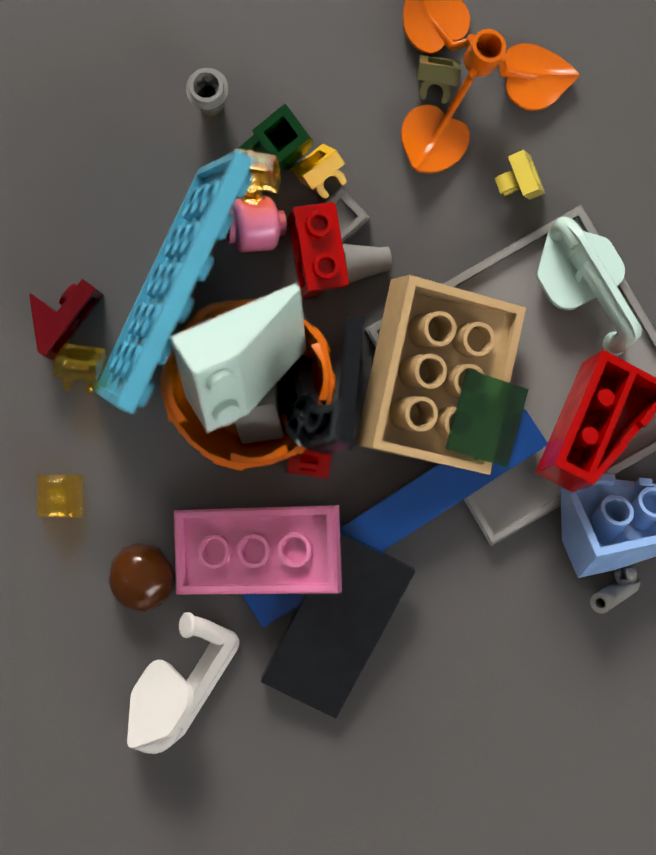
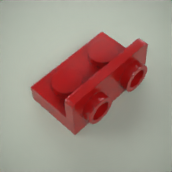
M328 202L293 207L287 221L298 286L301 291V300L317 298L323 290L346 287L349 284L336 204Z

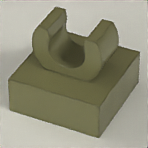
M420 54L417 70V80H422L419 87L420 99L425 100L427 89L431 85L437 84L443 89L442 103H447L451 96V85L458 86L461 61Z

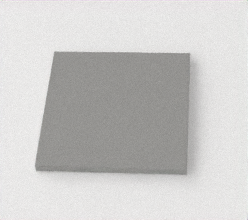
M582 205L560 216L572 218L583 231L599 235ZM555 220L443 283L444 285L526 307L501 423L521 410L526 409L547 442L550 439L582 362L603 350V339L608 333L617 332L597 298L576 309L562 310L549 301L537 281L536 273L547 233ZM623 278L617 287L640 323L642 335L632 346L617 357L656 377V331L625 278ZM382 319L365 328V332L375 349ZM656 413L646 427L640 429L627 444L628 447L604 472L605 474L615 475L656 451ZM546 447L463 499L489 546H493L561 506L560 486L535 473Z

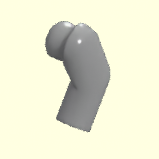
M626 566L615 570L614 577L616 581L608 584L591 597L590 605L592 609L600 614L607 613L636 593L641 583V580L637 579V569L633 566Z

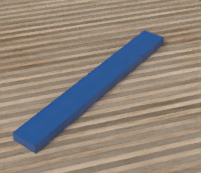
M523 409L501 423L490 475L438 464L340 527V531L382 552L546 447L548 442L526 409ZM305 594L241 595L262 628L299 606Z

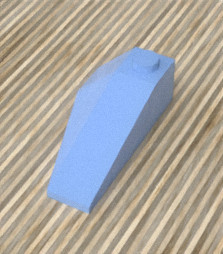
M604 473L594 485L575 492H570L560 486L562 542L578 578L617 570L656 557V484L652 483V479L639 477L636 481L615 479L614 474Z

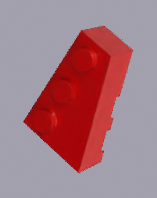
M604 349L582 362L535 473L570 492L594 485L628 447L627 444L640 429L646 427L654 418L653 415L656 413V377Z

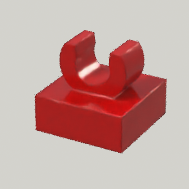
M308 449L301 454H295L288 459L287 473L328 479L331 454H321Z

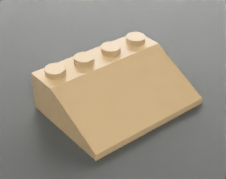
M412 275L391 279L355 445L490 475L526 307Z

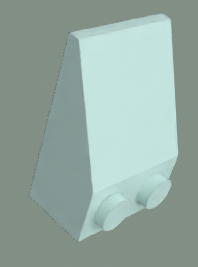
M296 283L171 337L185 398L207 433L221 426L230 425L237 419L248 415L307 350L301 291Z

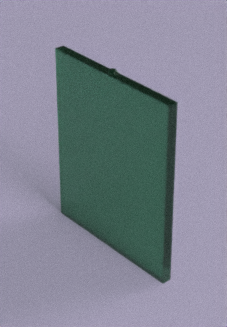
M467 369L445 449L474 457L475 460L480 459L508 467L529 389Z

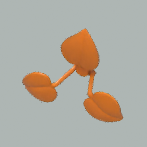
M405 0L402 21L404 33L411 45L427 55L438 53L445 45L450 51L467 47L463 61L466 69L469 71L445 114L438 107L427 104L412 109L405 117L400 132L401 143L411 168L419 173H438L453 166L464 155L469 144V129L465 123L453 119L452 116L476 76H488L497 66L499 75L507 78L505 82L507 97L519 108L528 111H540L552 105L578 79L579 73L563 58L538 45L530 43L516 44L506 52L504 37L493 29H483L475 36L469 34L466 39L462 40L470 27L469 10L462 0Z

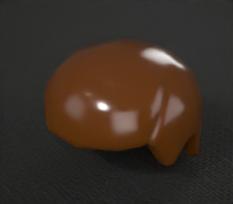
M143 543L132 544L122 548L112 560L109 576L111 592L117 601L126 608L144 612L159 607L171 594L174 579L173 569L158 547Z

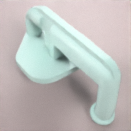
M560 217L553 222L547 233L536 273L537 281L549 301L562 310L576 309L597 298L617 331L610 332L604 337L603 349L615 356L621 355L642 335L640 323L617 287L625 275L624 263L607 238L583 231L572 218Z

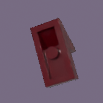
M82 278L78 285L74 283L65 290L59 301L62 306L56 311L40 298L30 293L29 298L37 352L55 361L104 295Z

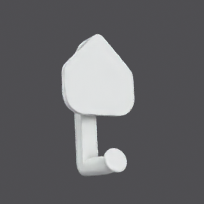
M186 612L181 616L179 631L182 637L190 638L191 636H196L211 643L187 681L170 663L164 660H155L147 666L131 692L127 735L128 747L148 754H157L167 750L186 733L238 650L239 638L236 633L207 619L194 616L190 612Z

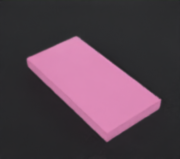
M339 505L174 510L176 595L328 594L342 592Z

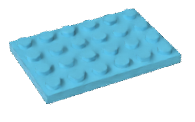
M239 150L198 169L93 389V392L133 414L137 405L144 407L154 388V382L150 381L157 363L164 365L173 349L170 335L176 323H184L192 309L194 299L189 297L196 281L202 282L212 267L214 257L210 256L209 253L216 239L223 240L231 227L234 216L229 214V211L236 197L242 199L251 185L253 174L248 171L254 159Z

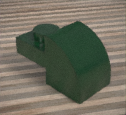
M285 103L252 130L254 135L236 149L254 159L248 171L253 174V180L247 192L254 194L283 169H291L309 151L313 144V139Z

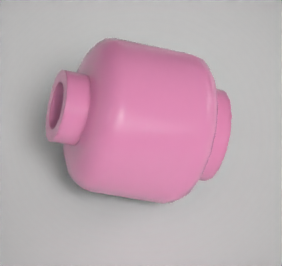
M270 197L235 199L229 211V214L233 215L234 219L225 236V241L232 243L236 251L240 253L274 250L278 244L279 237L286 234L287 222L285 212L278 210L275 202Z

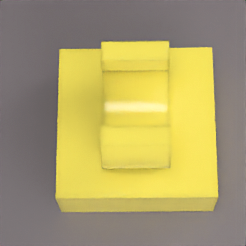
M524 149L508 156L513 170L494 178L500 194L503 193L504 196L520 189L522 195L529 200L545 194L531 155Z

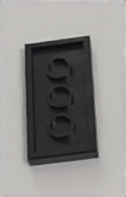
M340 531L342 592L304 595L261 676L262 683L335 719L416 572L413 567Z

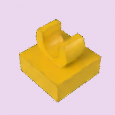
M321 144L291 168L300 183L314 190L316 194L324 199L329 197L328 192L324 188V181L329 176H333L334 180L342 186L346 183L345 175L338 170L345 162L337 150L325 144Z

